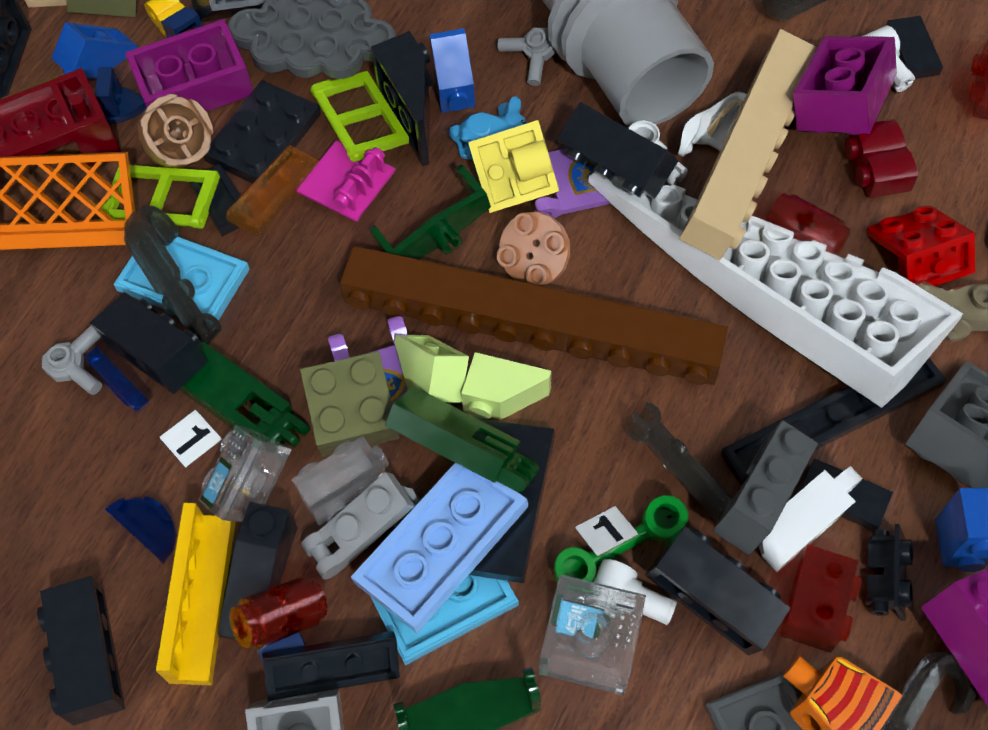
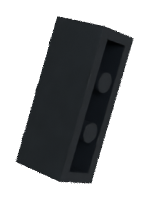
M582 102L578 104L557 139L568 148L565 155L582 165L586 160L595 164L593 171L609 181H612L614 176L623 180L624 182L621 187L638 198L645 193L655 199L679 162L667 149Z
M124 292L89 322L110 349L173 395L208 363L199 350L203 346L199 338L187 328L181 331L167 314L163 313L159 316L156 310L143 298L137 301Z
M685 526L671 536L645 573L647 578L748 656L763 651L791 609L780 600L781 595L777 590L765 583L755 581L745 573L746 568L738 560L730 556H723L711 547V541L704 534L694 529L689 530Z
M88 576L40 591L42 607L37 608V617L42 631L47 634L48 647L43 649V657L49 673H53L55 688L50 690L49 696L54 713L74 726L125 710L104 588L92 576Z

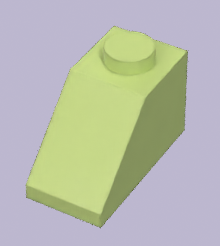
M395 335V346L407 390L414 386L446 403L462 402L461 392L465 383L469 356L429 335Z
M475 352L461 392L463 411L478 419L487 420L494 418L502 420L549 396L551 390V370Z

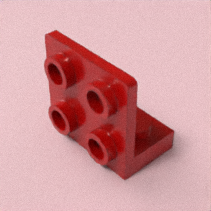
M921 206L914 209L911 213L899 217H888L881 220L878 224L867 227V235L898 256L899 275L914 284L927 282L938 286L975 273V232L935 207Z

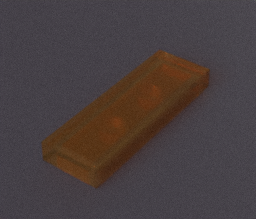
M289 145L226 212L227 221L258 236L296 195V190L319 163V160Z

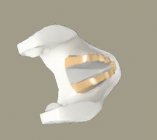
M743 92L730 94L711 108L692 117L683 129L678 155L684 157L686 154L691 153L693 144L710 145L720 151L747 94Z

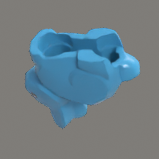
M514 96L509 102L501 103L498 107L499 116L479 112L468 116L460 125L450 127L449 136L458 144L459 153L462 158L473 160L468 142L527 124L525 118L519 114L521 110L519 98Z

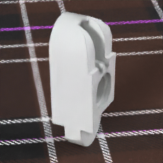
M851 466L835 479L824 470L786 503L772 532L759 545L762 557L776 572L781 570L856 502L848 493L863 478Z

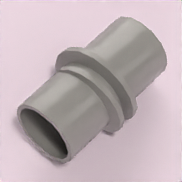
M543 0L551 12L548 18V39L560 58L566 61L577 75L597 81L626 125L631 126L632 123L642 120L658 125L672 119L687 109L703 93L712 78L714 61L707 48L677 9L678 0Z

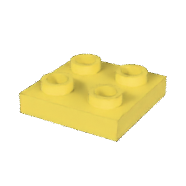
M538 120L468 142L481 187L487 193L491 208L488 209L489 213L560 192Z

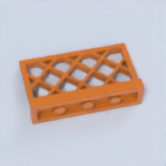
M128 152L0 157V167L12 176L4 188L0 189V201H4L18 213L11 223H0V250L133 245L142 237L141 223L136 221ZM118 161L120 178L113 186L96 172L104 162ZM86 162H96L92 168L86 164ZM67 163H75L87 173L76 187L59 174ZM37 164L49 174V177L40 188L36 187L22 175L29 165ZM49 164H58V166L53 169ZM11 165H22V166H21L18 170H16V169H15L14 167H12ZM90 178H93L108 191L97 205L80 191ZM54 179L71 193L61 206L44 193ZM16 181L20 182L34 194L24 207L7 195V192ZM120 185L122 187V193L117 190ZM112 195L124 205L125 218L113 219L101 209ZM75 197L92 210L85 220H76L65 211V208ZM38 198L55 212L48 221L40 222L28 212ZM96 214L101 218V219L92 220V218H93ZM60 216V217H62L65 221H55V220ZM22 218H24V219L27 220L28 222H19V221H20Z

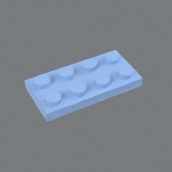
M455 463L357 569L351 578L355 585L418 634L528 508V501L511 488L497 481L493 483Z

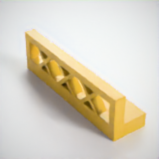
M183 503L156 672L169 684L212 685L219 641L218 629L225 599L235 520L232 516L203 515L196 503Z

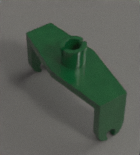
M461 164L455 170L458 172L457 175L472 195L433 216L394 249L375 224L370 226L368 230L385 253L418 260L440 247L444 254H449L453 252L448 245L449 242L457 249L462 243L459 233L491 208L487 193Z
M530 667L523 669V677L462 683L406 709L403 701L395 703L394 711L399 730H500L541 711V697L535 681L534 670Z

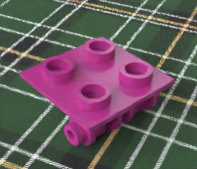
M336 140L296 191L357 222L396 171V168L384 163L385 154L377 147L367 150L364 153L365 159L352 162L342 143Z

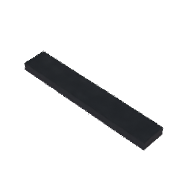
M929 357L908 384L882 408L850 386H847L722 448L721 456L742 486L748 477L746 471L759 448L782 420L816 441L818 445L815 450L942 387L946 382V378Z

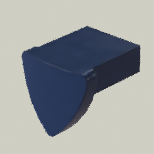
M112 67L98 68L95 97L108 124L130 120L147 108L140 95L121 86Z

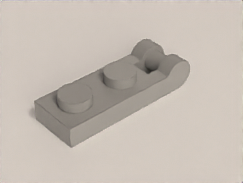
M385 472L319 531L307 536L302 541L301 546L308 556L315 558L318 563L316 570L321 578L324 580L332 578L412 510L415 505L395 476ZM335 541L339 549L332 554L328 546Z

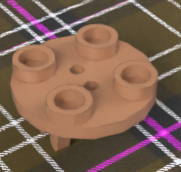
M542 212L520 213L503 230L497 251V261L515 281L545 286L557 280L565 271L570 258V240L564 227L553 216ZM537 240L540 242L539 246L536 245ZM530 253L533 254V258H532V259L529 257V254H530Z

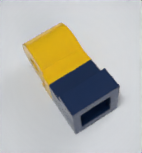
M149 0L144 3L148 15L166 38L178 35L184 29L193 30L202 26L199 14L191 7L187 9L179 0Z

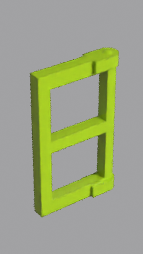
M368 71L357 73L344 79L319 82L310 88V92L317 100L352 162L365 159L364 153L367 150H372L374 147L386 151L409 144V136ZM364 86L375 103L337 115L327 97ZM382 115L393 134L355 145L344 126Z
M130 165L131 178L159 180L147 212L135 211L137 222L204 228L209 214L208 210L220 179L218 171ZM119 167L111 184L112 186L120 178ZM172 181L203 183L192 215L161 213ZM120 185L117 190L122 193V187ZM112 195L101 209L113 219L125 218V210L118 209L120 201Z

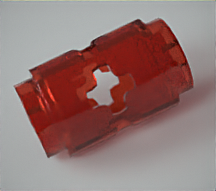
M786 193L781 194L772 205L766 218L767 222L794 232L793 238L810 242L815 240L827 245L826 251L838 255L844 247L851 230L844 225V220L816 207L813 203L796 194L791 196ZM811 223H816L813 228L809 227ZM802 226L806 227L804 231H800L799 229Z
M299 577L241 599L238 605L230 610V626L241 647L245 649L253 647L258 650L299 631L303 632L317 626L320 620L327 615V599L322 587L316 580Z

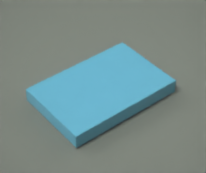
M151 227L113 285L118 292H125L139 300L143 298L149 304L214 328L250 268L248 263L243 260Z
M468 575L417 634L371 597L387 631H394L396 635L397 651L405 666L519 605V601L508 581Z

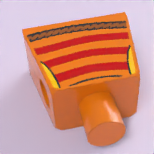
M799 655L783 674L785 679L802 692L790 710L791 717L802 730H880L903 696L897 690L839 656H835L818 671Z

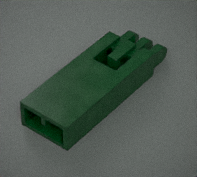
M202 342L203 346L199 350L208 363L179 390L242 437L252 442L257 448L262 450L266 447L284 460L290 453L280 442L283 440L295 448L300 443V440L290 431L294 429L302 436H306L310 428L294 416L289 402L205 342ZM246 400L253 403L248 409L250 414L261 419L257 425L236 411L241 405L244 407L247 405Z
M414 386L397 399L391 407L385 426L493 483L497 481L514 491L522 492L539 471V466L535 461L517 453L521 441Z

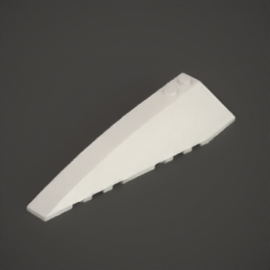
M596 172L589 176L588 182L645 235L700 281L757 324L881 408L908 384L963 315L960 311L896 272L883 267L880 272L862 266L863 259L848 254L846 259L827 252V245L815 240H812V242L797 240L793 238L794 232L755 216H751L747 223H741V227L745 228L746 231L738 247L735 250L729 247L721 260H718L679 240L697 202V199L685 195L686 189L674 184L671 186L664 185L655 199L645 193L638 198L622 188L621 185L624 181L616 176L613 177L612 181L605 179Z

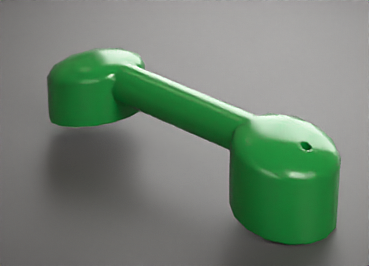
M663 495L655 498L645 508L641 516V524L634 527L638 535L599 556L594 551L588 553L581 548L571 547L564 549L557 556L553 564L555 581L566 590L569 589L568 586L585 589L586 586L592 583L596 575V568L601 565L604 559H613L649 538L656 542L669 541L671 536L686 526L688 522L686 506L680 499L674 496Z

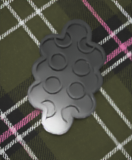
M265 0L261 9L253 8L239 11L231 17L228 23V28L236 46L250 50L252 60L257 68L269 73L288 69L292 74L301 78L312 77L321 72L335 79L351 77L360 71L364 61H373L371 46L396 37L392 25L386 21L373 19L372 10L364 0Z

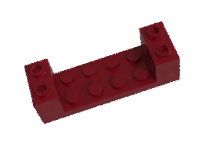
M82 68L0 99V157L40 155L73 141H76L82 154L121 152ZM86 162V163H87V165L92 166V165H94L96 162Z

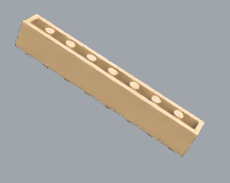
M782 29L779 30L758 69L679 240L718 260H721L729 247L734 250L738 247L746 231L745 228L741 227V223L749 221L757 206V203L752 201V198L759 197L768 180L767 177L763 176V173L768 174L778 157V153L773 150L774 148L778 150L789 131L783 127L784 125L788 127L795 116L793 93L818 47Z

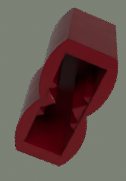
M895 119L875 122L870 134H849V137L844 142L845 154L849 160L852 159L856 167L855 177L857 185L864 189L869 198L912 191L918 177L917 167L911 152L906 147L902 130Z

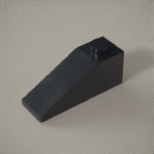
M249 501L235 543L218 629L219 637L260 646L298 529L290 510Z

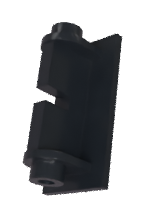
M895 524V535H890V532L887 530L876 529L872 531V536L868 538L869 570H884V575H867L866 605L871 607L870 613L876 616L888 615V609H895L900 620L905 621V608L913 604L911 580H906V565H913V544L911 539L905 538L899 524Z

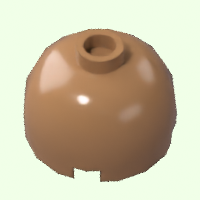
M174 94L157 98L144 110L138 124V140L143 152L154 163L166 168H184L198 162L209 151L213 125L208 113L198 102L192 99L186 100Z

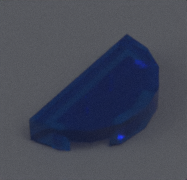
M97 347L85 355L90 367L100 374L104 379L105 385L127 407L131 406L134 412L139 413L149 404V400Z
M144 497L143 499L133 498L126 501L123 498L105 508L108 514L160 562L165 563L173 552L177 534L175 522L163 504L150 497Z

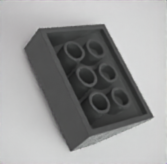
M966 360L928 410L906 442V445L915 450L921 458L932 461L949 472L956 481L969 485L972 488H988V373Z

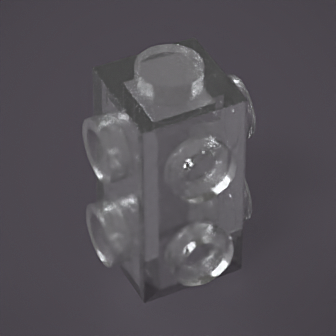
M361 436L355 441L342 443L334 450L332 455L319 463L312 462L306 465L292 481L301 500L318 526L333 519L386 472L385 468L389 466V462L378 445L371 448L364 436Z

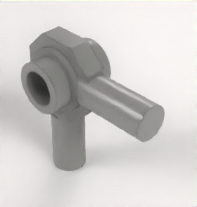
M533 28L524 35V38H499L497 44L499 52H524L530 59L527 83L532 86H539L541 84L544 61H547L556 52L548 39V28Z
M91 325L71 344L69 342L55 344L42 356V369L56 382L73 380L89 394H97L102 388V383L84 369L83 354L101 337Z

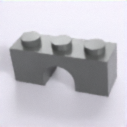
M782 420L759 448L746 471L748 474L747 479L727 504L713 532L750 555L772 532L818 443Z

